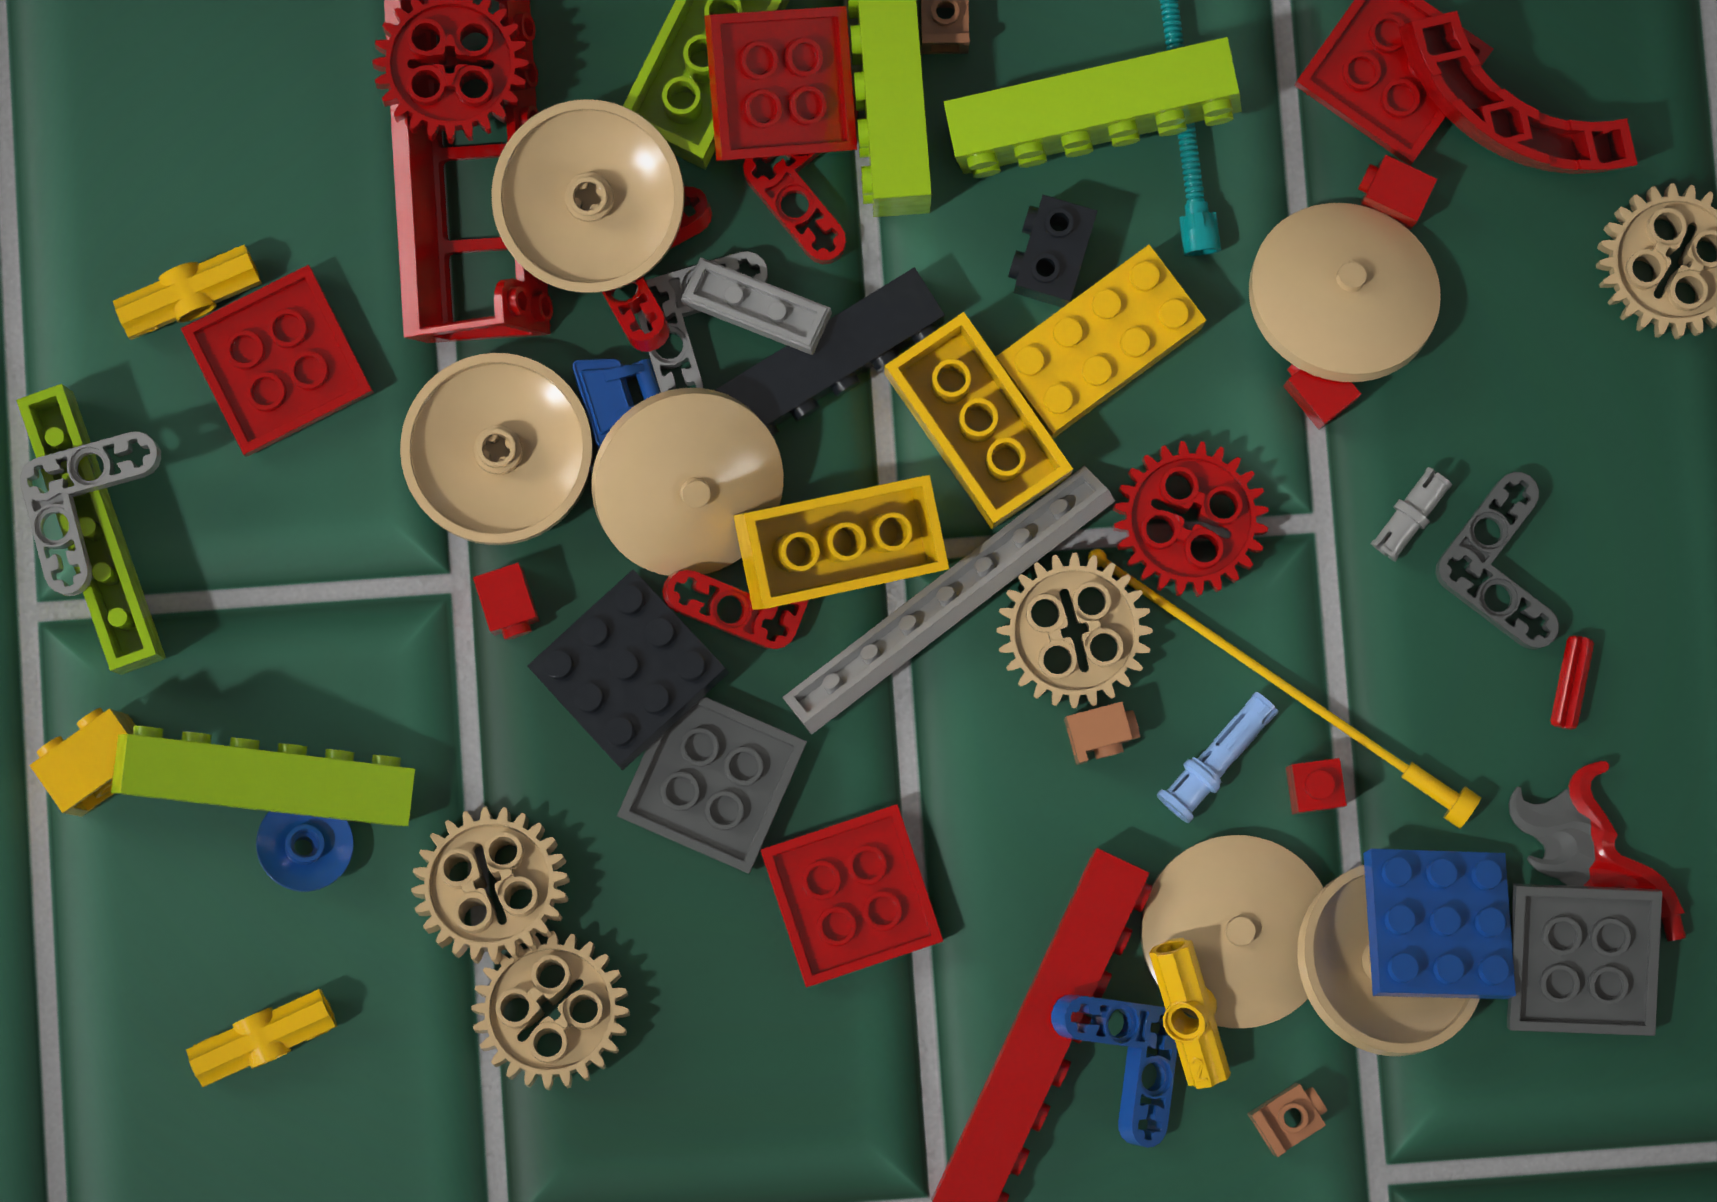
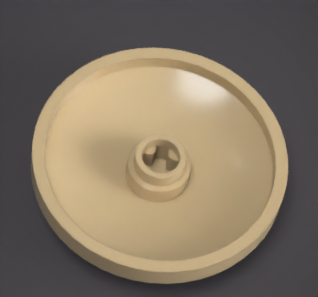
M574 100L556 104L544 109L526 121L505 145L495 168L491 190L493 216L497 230L506 248L525 270L543 282L560 289L580 293H599L618 289L635 282L651 271L672 246L681 225L685 203L683 177L679 163L670 145L661 133L650 122L632 110L601 100Z
M1326 203L1314 205L1297 211L1283 219L1262 242L1253 262L1249 279L1251 310L1258 328L1272 348L1299 369L1317 377L1339 382L1375 380L1407 365L1424 347L1436 324L1440 310L1439 278L1434 263L1422 243L1397 220L1375 209L1356 204Z
M508 353L479 354L447 366L431 378L417 394L408 410L402 428L400 444L401 465L405 480L414 499L422 510L440 527L457 537L479 544H515L530 540L549 531L562 521L577 504L591 473L589 467L592 466L593 437L588 417L579 398L572 388L553 370L537 361Z
M705 388L668 390L653 395L632 407L607 433L599 448L593 467V504L599 522L611 542L625 557L638 566L668 576L681 570H692L701 574H708L727 567L742 558L733 515L780 505L783 492V465L777 444L768 428L749 407L727 394Z
M1229 835L1208 839L1184 850L1165 866L1154 881L1151 893L1143 908L1140 934L1145 962L1158 987L1159 985L1149 955L1150 950L1153 946L1160 945L1167 940L1184 937L1185 940H1192L1205 987L1213 993L1217 1000V1010L1214 1016L1217 1026L1252 1028L1266 1025L1289 1015L1308 999L1298 968V937L1306 911L1313 899L1323 889V886L1302 859L1285 847L1266 839L1247 835ZM1182 1008L1183 1012L1187 1013L1193 1018L1199 1019L1196 1013H1194L1192 1010L1188 1008Z
M1364 865L1351 869L1332 880L1317 894L1308 907L1300 927L1297 947L1301 981L1316 1013L1343 1040L1357 1048L1378 1055H1414L1444 1043L1459 1032L1468 1022L1480 999L1373 996Z

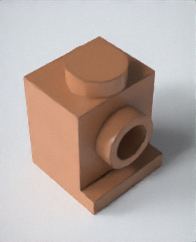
M921 0V54H968L970 43L969 0ZM938 8H952L954 15L949 19H941L936 11Z
M1123 702L1069 715L1064 719L1076 765L1088 761V752L1094 751L1096 759L1105 758L1124 752L1122 743L1140 738L1134 711L1125 712Z
M1294 1083L1247 1114L1271 1153L1279 1157L1294 1145L1326 1126L1321 1115L1327 1112V1108L1313 1087L1304 1091L1299 1083ZM1291 1108H1296L1301 1114V1121L1295 1127H1289L1284 1121V1114Z

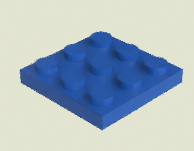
M1369 849L1363 853L1373 996L1510 999L1516 996L1505 853Z

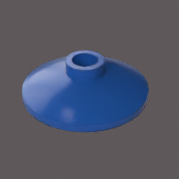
M268 812L257 832L256 852L263 870L280 886L299 892L316 891L334 883L348 867L353 853V834L347 820ZM299 840H307L311 843L313 850L308 855H300L295 850V843Z

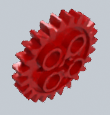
M411 0L413 11L409 14L403 9L396 7L394 11L399 24L394 25L384 22L382 25L383 31L390 40L375 41L376 50L386 56L372 60L375 70L386 72L374 79L377 89H391L382 97L384 106L399 104L394 112L395 120L399 122L408 116L412 117L409 128L413 134L423 125L428 126L427 131L430 141L436 138L439 130L446 131L448 142L451 144L455 140L456 131L463 130L466 138L469 141H473V127L478 125L484 132L490 134L491 126L489 119L492 116L505 123L507 115L503 105L516 108L519 106V99L511 91L526 90V80L517 76L516 73L529 70L527 60L515 58L527 51L525 41H511L519 33L518 24L503 26L508 16L507 10L502 8L491 14L492 0H482L479 5L474 4V0H428L429 3L424 5L419 0ZM426 32L434 33L440 38L438 45L428 51L420 50L414 45L416 38ZM470 33H481L488 39L486 46L478 51L466 49L462 45V41ZM447 57H456L458 65L455 66V73L449 74L445 72L444 65L447 63ZM411 61H418L422 64H427L423 66H418L417 68L408 67V64ZM485 62H492L494 64L491 69L475 66ZM423 79H432L440 87L438 92L432 97L423 98L415 94L414 87ZM478 79L485 82L488 89L481 97L470 98L463 94L462 87L469 80Z
M1185 441L1179 443L1177 455L1175 456L1171 454L1165 445L1161 446L1159 449L1161 461L1157 463L1152 457L1145 455L1142 461L1146 472L1143 473L1131 468L1128 473L1136 484L1135 487L1121 485L1118 490L1124 497L1129 499L1128 502L1117 503L1113 507V511L1125 515V520L1115 523L1113 530L1127 532V537L1117 545L1118 550L1132 548L1134 554L1127 562L1128 567L1142 562L1145 568L1140 579L1144 581L1152 574L1158 575L1157 590L1159 591L1171 581L1175 582L1176 596L1182 595L1186 584H1192L1196 597H1199L1203 593L1205 582H1209L1213 590L1219 592L1222 589V575L1233 583L1237 582L1239 576L1234 566L1237 564L1249 570L1254 564L1245 553L1247 551L1260 553L1263 549V546L1254 540L1253 537L1254 535H1263L1268 532V527L1257 523L1256 518L1267 514L1269 509L1265 506H1256L1254 500L1260 497L1264 490L1263 488L1249 490L1247 484L1255 473L1249 471L1239 475L1236 472L1241 461L1239 457H1236L1228 464L1222 462L1224 448L1221 446L1212 457L1206 455V445L1203 441L1199 443L1195 454L1189 453ZM1172 476L1185 478L1190 484V496L1180 500L1174 499L1166 491V480ZM1216 495L1227 496L1234 504L1233 516L1222 519L1213 515L1209 505L1210 499ZM1154 499L1159 500L1168 507L1183 514H1186L1190 508H1194L1198 511L1197 520L1229 531L1230 537H1220L1212 530L1199 524H1195L1191 530H1187L1183 527L1185 520L1183 517L1156 509L1151 505V501ZM1154 519L1164 520L1171 527V539L1165 543L1154 542L1147 535V523ZM1199 538L1209 540L1215 547V558L1205 563L1196 560L1191 554V542Z

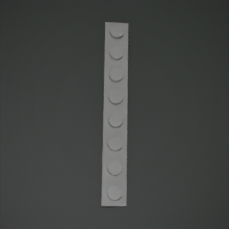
M1084 465L782 698L812 735L1115 502L1110 491Z

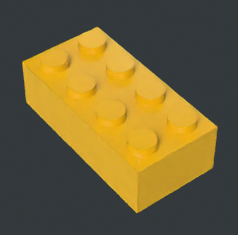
M1148 244L1005 349L996 358L1049 435L1054 439L1202 330L1207 320L1150 244Z
M965 312L885 365V376L991 529H994L1071 476L1072 466Z
M930 475L733 515L753 610L772 608L949 569Z

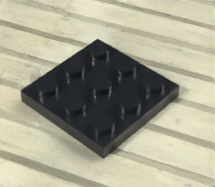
M634 569L527 665L622 771L729 674L728 670Z

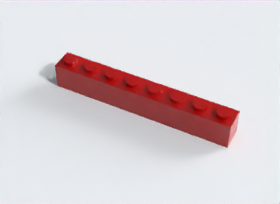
M1099 848L1094 849L931 1198L932 1202L1008 1201L1010 1194L1002 1191L1010 1173L1019 1176L1024 1167L1030 1150L1023 1147L1030 1130L1039 1132L1051 1106L1044 1103V1100L1051 1085L1060 1088L1068 1072L1071 1061L1064 1059L1071 1041L1078 1044L1082 1041L1062 1037L1054 1030L1051 1023L1053 1006L1064 995L1073 994L1102 998L1112 976V973L1105 971L1112 953L1119 956L1123 953L1132 933V929L1125 927L1133 909L1139 912L1142 911L1153 886L1145 883L1149 872ZM1072 1012L1071 1022L1090 1024L1091 1017L1084 1013Z

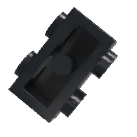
M1042 195L1039 208L1030 205L1022 229V233L1030 235L1025 252L1016 250L1008 278L1017 280L1013 293L1062 308L1067 305L1072 298L1098 211L1047 195ZM1058 225L1064 230L1055 231L1051 226ZM1046 270L1051 275L1044 277L1039 275L1037 271Z

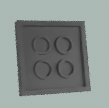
M702 697L646 749L617 817L750 874L807 741L709 698Z
M1513 884L1511 937L1516 996L1508 999L1507 1028L1512 1031L1655 1036L1662 891L1645 888Z

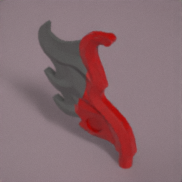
M1606 761L1591 763L1578 769L1572 775L1568 788L1546 803L1532 804L1523 800L1521 788L1517 786L1514 789L1508 803L1509 814L1513 823L1522 832L1537 839L1545 850L1542 859L1530 855L1527 857L1529 864L1546 876L1557 878L1565 886L1659 889L1662 891L1661 919L1667 942L1686 938L1680 915L1685 912L1667 880L1653 868L1622 856L1615 848V840L1618 834L1602 808L1594 799L1591 791V782L1594 777L1608 771L1609 764Z

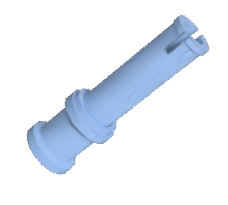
M1255 692L1240 712L1233 717L1198 758L1192 757V759H1187L1183 764L1185 770L1167 791L1161 789L1157 793L1158 799L1177 817L1186 823H1190L1194 818L1192 812L1210 792L1216 793L1220 789V784L1222 783L1221 776L1258 736L1260 731L1279 713L1278 709L1263 695Z

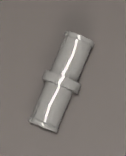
M1427 467L1425 473L1405 500L1399 499L1393 506L1396 512L1376 539L1370 544L1383 555H1388L1389 559L1396 562L1399 554L1419 528H1426L1430 522L1427 519L1428 515L1446 491L1452 487V483L1437 472L1435 474L1434 469Z

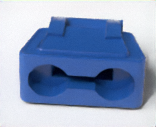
M617 359L576 360L573 363V374L598 451L613 425L627 411L634 407L627 382L637 378L643 400L661 393L651 359H644L625 366Z

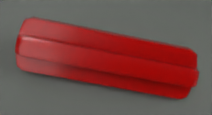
M1572 635L1566 641L1550 720L1551 725L1572 730L1578 726L1594 648L1593 640L1587 637Z

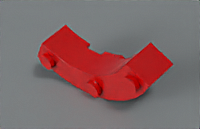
M1458 11L1411 21L1398 27L1408 59L1429 97L1453 124L1481 146L1508 160L1549 172L1569 174L1601 173L1638 165L1627 118L1602 122L1559 119L1539 112V110L1519 100L1505 88L1501 89L1480 66L1481 62L1471 48L1464 33Z

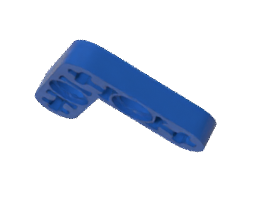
M1073 994L1064 995L1057 1000L1051 1013V1023L1054 1030L1060 1036L1075 1040L1128 1046L1118 1119L1121 1137L1129 1144L1147 1148L1161 1143L1168 1128L1177 1058L1175 1040L1167 1034L1163 1027L1165 1007ZM1118 1009L1123 1015L1124 1024L1120 1033L1113 1036L1108 1028V1021L1113 1011ZM1072 1012L1092 1014L1091 1024L1071 1022ZM1152 1023H1160L1159 1033L1151 1032ZM1147 1048L1158 1049V1054H1146ZM1152 1063L1157 1071V1077L1153 1086L1146 1089L1142 1083V1072L1146 1065ZM1141 1097L1152 1099L1151 1104L1140 1103ZM1139 1120H1148L1147 1129H1138Z

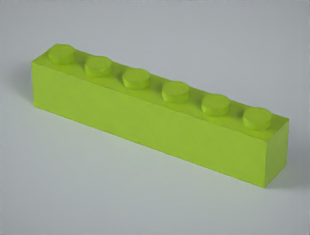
M63 384L16 400L36 458L91 443L73 391ZM95 454L87 455L79 462L78 473L83 480L93 481L102 474ZM67 461L61 462V466L65 470L63 473L51 475L44 468L40 469L48 491L49 483L61 478L68 481V487L74 486L67 472ZM107 488L73 497L92 568L90 585L83 594L110 671L123 675L166 659ZM58 513L56 516L62 534L65 536L69 529V522L63 514ZM75 544L67 547L68 551L76 550ZM74 567L76 574H79L80 567Z
M134 726L133 734L118 735L111 793L390 826H409L415 769L400 767L401 758L372 755V762L364 763L354 761L355 752L325 749V758L306 756L307 746L278 743L277 752L259 750V740L230 737V745L224 746L211 744L212 735L195 732H182L181 740L162 738L163 729L146 726Z

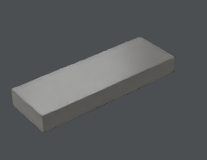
M701 257L681 298L685 306L811 355L814 354L832 315L830 307Z

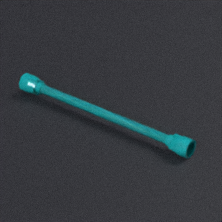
M1160 0V9L1163 10L1161 15L1164 16L1162 21L1165 28L1163 31L1165 33L1164 38L1166 39V51L1185 47L1183 44L1184 39L1182 38L1183 33L1181 32L1180 10L1177 9L1179 8L1178 0ZM1195 122L1186 124L1187 130L1178 135L1180 140L1178 144L1181 146L1179 151L1181 152L1180 157L1183 164L1181 166L1183 169L1182 174L1184 175L1183 180L1186 181L1184 186L1187 187L1185 193H1188L1185 195L1188 200L1184 205L1186 216L1179 217L1183 254L1188 257L1210 255L1221 251L1217 213H1210L1208 202L1202 198L1204 197V192L1201 191L1204 188L1201 186L1203 181L1200 180L1202 175L1200 174L1201 169L1198 162L1200 158L1197 151V139H1195L1197 135L1194 133L1196 128L1193 127Z

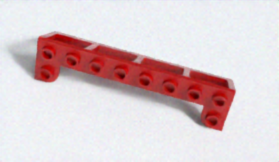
M384 0L385 22L398 25L399 21L394 9L398 7L409 14L413 11L411 0ZM419 0L423 5L429 3L428 0ZM495 0L499 2V10L502 8L507 10L508 16L503 26L515 23L519 26L518 35L511 41H525L527 51L515 58L527 60L529 64L528 71L516 73L517 76L526 80V90L511 91L519 99V106L516 108L505 105L507 142L526 121L539 113L536 107L535 87L538 84V70L533 59L532 43L536 30L534 20L531 17L530 0ZM430 32L422 33L416 38L414 45L420 50H432L436 47V35ZM447 57V63L444 65V68H455L458 65L456 57ZM411 61L409 62L408 67L417 68L418 66H423L427 64H422L418 61ZM485 62L475 66H490L494 64L492 62ZM423 79L414 87L415 94L423 98L432 97L439 90V84L432 79ZM399 104L390 106L404 338L425 343L551 334L550 319L553 315V305L548 295V284L533 276L516 260V279H504L496 284L494 290L495 316L453 322L450 256L458 253L502 251L508 249L501 237L452 241L448 239L444 164L447 161L499 158L506 144L444 148L442 144V130H439L433 141H430L428 138V126L423 125L413 134L409 128L412 117L408 116L404 120L397 122L394 118V112Z

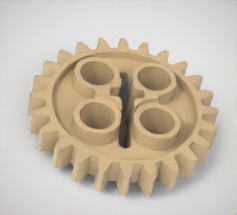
M1675 183L1670 184L1665 190L1664 197L1660 195L1655 186L1651 187L1646 193L1647 203L1637 194L1629 200L1632 212L1624 207H1620L1614 213L1620 224L1609 222L1603 229L1613 240L1601 241L1597 246L1598 250L1608 254L1609 257L1600 260L1596 264V268L1609 271L1610 274L1599 286L1600 288L1614 287L1616 291L1607 303L1614 305L1623 302L1626 307L1622 311L1620 318L1625 320L1632 314L1639 316L1636 326L1638 331H1641L1649 323H1653L1654 334L1657 338L1664 334L1667 327H1671L1674 339H1680L1684 335L1686 325L1694 336H1698L1703 332V320L1711 328L1717 326V257L1715 262L1704 261L1699 257L1696 248L1698 242L1705 241L1714 246L1717 255V209L1711 207L1713 193L1709 192L1701 200L1695 199L1696 191L1693 185H1690L1683 195L1679 196ZM1662 219L1672 225L1675 234L1673 240H1664L1657 236L1654 231L1655 220ZM1688 225H1694L1695 233L1678 259V264L1681 267L1670 275L1662 297L1660 299L1656 298L1654 291L1671 264L1669 256L1680 247ZM1634 261H1643L1650 265L1653 270L1651 282L1640 281L1635 277L1632 268ZM1683 282L1693 288L1695 292L1694 304H1686L1678 299L1675 293L1676 283Z
M1072 553L1069 566L1063 567L1058 556L1053 555L1051 561L1052 570L1046 571L1037 562L1034 564L1036 579L1032 581L1025 575L1020 574L1018 576L1024 588L1022 593L1013 590L1006 592L1007 596L1015 602L1014 608L999 609L1001 615L1010 619V625L996 629V633L1010 636V642L1000 647L999 652H1013L1015 659L1007 665L1006 669L1010 671L1021 668L1024 671L1018 682L1020 687L1032 680L1037 683L1033 696L1036 699L1047 689L1052 691L1051 702L1054 706H1057L1063 694L1069 696L1072 708H1077L1080 695H1086L1089 703L1095 706L1097 705V691L1102 689L1112 699L1115 697L1112 686L1113 682L1117 681L1126 687L1131 685L1129 678L1124 673L1127 668L1135 671L1143 669L1140 663L1134 659L1135 653L1150 652L1149 647L1139 642V636L1153 632L1152 628L1139 625V619L1149 614L1150 609L1135 608L1134 602L1140 598L1143 592L1138 590L1127 593L1124 588L1129 583L1131 576L1129 574L1125 575L1117 581L1112 578L1115 569L1113 562L1106 566L1103 571L1097 570L1096 555L1091 556L1086 566H1080L1077 553ZM1095 588L1103 594L1105 604L1100 613L1088 615L1080 610L1078 596L1083 589ZM1062 589H1067L1069 592L1076 622L1078 624L1085 623L1087 626V632L1083 633L1080 638L1089 666L1087 672L1080 671L1073 640L1070 637L1063 638L1061 635V629L1068 626L1060 597ZM1040 600L1051 601L1058 609V619L1050 627L1038 626L1031 617L1033 605ZM1098 634L1110 635L1117 644L1116 654L1109 661L1102 662L1097 660L1090 651L1091 641ZM1053 646L1065 648L1071 657L1069 668L1061 674L1051 673L1044 665L1045 652Z
M482 807L480 820L474 821L471 815L464 811L463 826L458 828L451 821H445L449 835L443 838L432 833L430 837L437 846L435 851L420 850L419 852L428 865L427 867L413 868L414 875L424 881V884L411 888V892L415 897L426 899V901L416 906L415 911L419 916H431L423 925L428 934L441 930L436 939L441 948L449 945L454 940L452 953L457 958H460L470 948L471 959L477 964L481 961L484 952L489 953L494 964H499L502 950H507L514 960L519 959L518 945L524 943L532 951H535L537 948L532 936L538 932L549 938L552 934L545 925L547 919L561 921L563 918L553 906L554 903H566L569 900L566 893L558 890L557 887L569 883L570 878L567 873L555 871L562 867L566 860L562 854L550 855L558 846L553 837L540 841L545 832L544 827L540 823L527 830L529 819L524 813H521L512 823L510 812L505 807L501 809L497 819H493L487 807ZM507 845L517 847V854L512 862L505 865L495 863V855L500 848ZM478 846L483 847L488 869L497 881L495 883V890L507 918V922L503 925L498 922L493 900L484 890L487 887V882L475 854V849ZM459 862L471 863V873L466 879L457 882L450 880V871L454 865ZM521 889L531 890L533 896L528 906L523 909H513L510 907L511 896L516 891ZM479 905L486 907L487 914L482 923L476 926L465 925V914L470 908Z
M555 931L550 932L552 935L548 938L547 944L541 945L537 936L533 935L532 937L537 948L535 951H532L530 948L524 950L521 945H518L519 959L514 960L513 957L509 959L501 953L499 962L501 967L498 971L484 967L483 972L491 980L489 986L477 985L474 990L485 998V1003L471 1006V1010L474 1013L485 1016V1020L473 1026L476 1033L489 1034V1037L479 1045L483 1051H490L496 1048L498 1050L491 1063L495 1067H499L508 1061L510 1064L506 1076L511 1080L521 1071H524V1082L529 1088L532 1087L537 1077L540 1076L546 1090L552 1089L555 1077H561L564 1085L567 1088H571L572 1073L578 1072L584 1080H590L587 1066L591 1063L604 1070L606 1065L600 1054L604 1050L614 1054L619 1052L616 1045L610 1040L612 1035L626 1036L627 1034L626 1029L616 1023V1019L630 1016L628 1008L619 1006L616 1003L628 996V991L626 988L612 987L621 977L619 970H612L606 973L603 971L610 961L609 956L604 954L593 960L592 956L595 946L590 941L580 951L577 950V938L574 934H570L564 945H559ZM550 965L561 966L565 971L564 980L555 988H546L540 984L541 972ZM577 980L584 982L578 991L572 993L559 1004L557 1008L561 1015L558 1019L554 1021L549 1016L544 1018L525 1041L521 1042L518 1040V1036L524 1030L530 1028L543 1017L544 1011L541 1005L544 1002L548 1001L550 1004L555 1005ZM516 998L525 999L529 1002V1011L524 1019L512 1022L505 1018L504 1011L508 1002ZM581 1000H593L598 1006L595 1018L587 1023L575 1021L572 1016L574 1006ZM547 1033H556L562 1037L560 1051L551 1057L538 1054L537 1044L539 1039Z

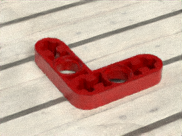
M853 94L856 124L859 117V111H856L855 95ZM821 153L785 155L794 163L787 166L784 158L774 165L773 173L775 177L770 180L764 175L758 179L753 176L757 172L755 162L761 159L764 163H769L777 156L746 158L743 166L748 185L805 254L819 264H831L839 260L844 254L846 247L845 232L798 175L801 169ZM798 193L807 199L809 206L804 215L792 218L783 213L781 203L787 195ZM816 213L822 216L821 219L815 221L817 228L822 234L828 235L833 232L836 235L833 239L835 249L831 252L825 248H821L818 251L813 248L817 242L814 233L809 227H807L803 234H800L797 230L809 224Z
M684 187V207L691 205L696 213L688 217L683 212L679 231L670 249L699 234L711 222V207L705 194L698 188ZM643 277L633 282L638 285V290L631 299L625 301L615 299L614 292L616 289L602 292L627 339L635 349L650 352L659 349L665 344L669 337L670 328ZM641 310L653 328L651 332L646 334L641 330L634 314L639 313Z
M692 570L676 571L668 576L662 591L664 601L674 611L769 649L783 648L791 643L809 600L788 604L794 605L795 608L793 613L788 610H782L778 624L785 628L783 635H774L770 641L766 638L768 630L762 627V622L764 619L772 620L779 606L753 610L749 593ZM689 578L693 581L691 588L703 595H709V586L714 587L716 591L707 602L706 615L699 612L705 603L695 599H687L684 605L679 603L680 594L674 591L675 585L685 584ZM729 595L737 598L742 606L740 618L730 624L722 621L717 613L719 601Z

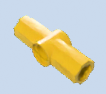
M241 245L202 263L188 262L171 268L159 276V281L113 300V304L128 338L133 340L174 321L184 323L200 318L213 311L217 306L216 303L261 285L262 282L247 247Z
M1183 937L1167 940L1160 945L1153 946L1149 955L1166 1009L1163 1016V1027L1167 1034L1175 1040L1188 1086L1202 1089L1213 1087L1220 1082L1226 1081L1231 1072L1214 1017L1217 1010V1000L1213 993L1205 987L1192 940H1185ZM1182 1008L1192 1010L1199 1019L1188 1017Z
M318 989L274 1010L272 1007L252 1014L232 1024V1029L194 1044L186 1049L195 1077L202 1087H206L247 1067L254 1069L291 1052V1047L331 1031V1029L337 1027V1023L328 1000L322 990Z

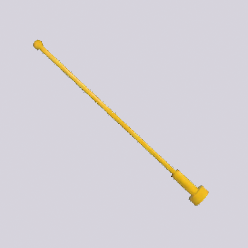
M1093 549L1088 554V561L1092 555L1097 556V568L1103 567L1105 569L1111 563L1102 549ZM1115 565L1114 576L1120 579L1128 575L1127 572ZM1131 576L1128 583L1130 587L1136 591L1142 590V595L1403 772L1401 778L1448 809L1443 817L1460 829L1472 815L1482 798L1466 786L1458 793L1414 762L1408 765Z

